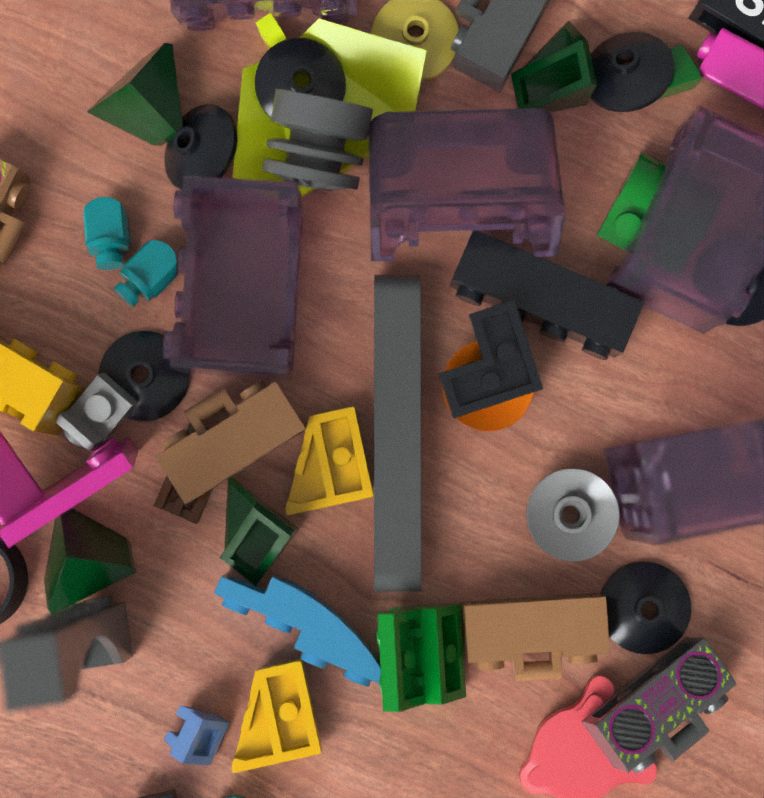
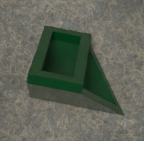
M569 20L523 68L511 73L518 112L521 117L585 106L597 86L588 40Z
M164 43L142 58L87 112L151 145L162 146L174 139L176 133L183 128L173 44Z
M230 477L227 483L225 549L220 559L256 586L298 532L299 528L235 478Z
M73 508L55 518L44 576L47 609L50 613L69 607L71 604H75L136 573L131 544L126 537Z

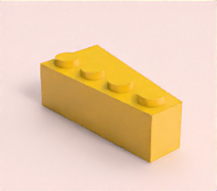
M13 338L10 345L0 340V411L21 419L20 424L33 432L58 436L62 427L55 422V419L61 412L70 409L86 389L74 382L78 374L55 361L51 363L50 367L45 366L34 359L38 351Z

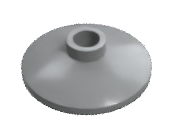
M562 469L543 478L533 489L527 503L526 521L533 540L544 552L564 561H584L600 554L613 540L619 525V507L613 491L599 476L582 469ZM571 505L577 509L578 517L575 522L566 523L562 518V512L565 507Z

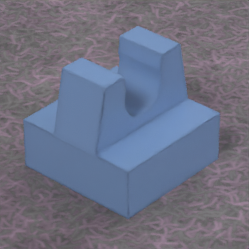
M180 705L176 714L183 718L185 722L180 732L168 731L164 738L166 743L172 748L169 755L182 764L210 765L230 722L218 714L207 713L193 707Z

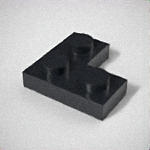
M514 299L468 314L482 359L438 373L453 418L543 389Z

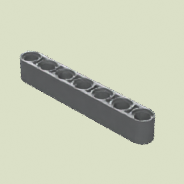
M374 275V592H421L420 275Z

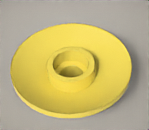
M391 0L376 15L371 34L427 50L421 80L425 81L444 72L454 60L456 52L451 50V46L459 28L451 10L440 0ZM411 26H420L424 31L423 35L417 38L410 36L407 30Z

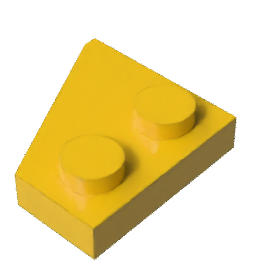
M355 407L309 416L289 499L285 507L286 516L374 497Z
M301 658L256 669L248 706L241 726L236 754L231 766L233 773L322 753L304 663Z

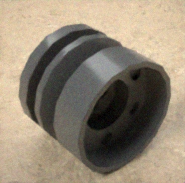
M276 89L271 121L291 129L289 139H267V147L287 152L285 161L264 158L262 170L281 177L287 183L320 190L358 189L360 177L340 173L342 162L363 165L362 157L346 151L344 148L346 140L363 141L368 139L373 108L311 94Z

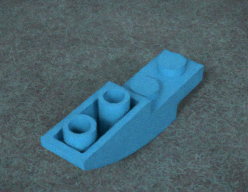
M228 573L221 576L214 594L224 598L222 602L224 607L243 615H248L250 609L266 615L265 623L286 633H290L292 627L301 630L294 648L302 651L300 657L302 660L325 669L328 663L345 669L343 675L345 678L363 686L369 687L371 681L379 683L381 676L380 660L373 649L338 611L320 597L278 574L272 576L267 590Z

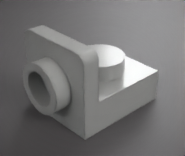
M103 372L94 378L70 409L59 414L55 422L64 429L63 433L71 443L90 451L110 438L138 402Z

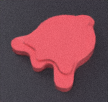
M603 675L592 676L579 700L568 707L556 710L544 718L537 727V733L528 759L519 771L520 781L527 791L534 794L547 793L557 798H600L620 784L628 782L649 784L656 778L657 767L654 763L637 773L633 770L628 773L614 768L581 722L614 695L613 683Z

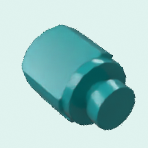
M111 197L93 199L86 204L83 212L85 245H87L88 253L95 256L96 268L116 270L122 268L124 265L123 255L129 252V246L131 245L128 215L121 203Z
M150 240L123 265L124 268L120 271V275L126 283L119 282L113 289L131 307H134L140 301L138 299L139 295L147 301H150L153 297L156 298L179 273L175 252L168 244L162 241Z

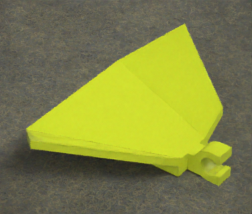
M271 13L255 22L260 36L269 49L277 43L287 40ZM318 19L299 37L317 41L336 55L342 65L346 79L344 102L373 108L368 139L363 141L346 140L344 150L354 153L365 160L376 153L375 150L413 126L427 50L323 19ZM259 62L244 67L242 70L237 122V147L234 155L232 177L233 179L301 199L315 188L287 183L281 177L262 170L264 158L285 161L287 152L267 147V139H289L291 129L271 121V118L259 104L255 91V76ZM297 73L293 77V82L296 86L305 88L310 84V79L304 73ZM342 162L340 173H345L356 165Z

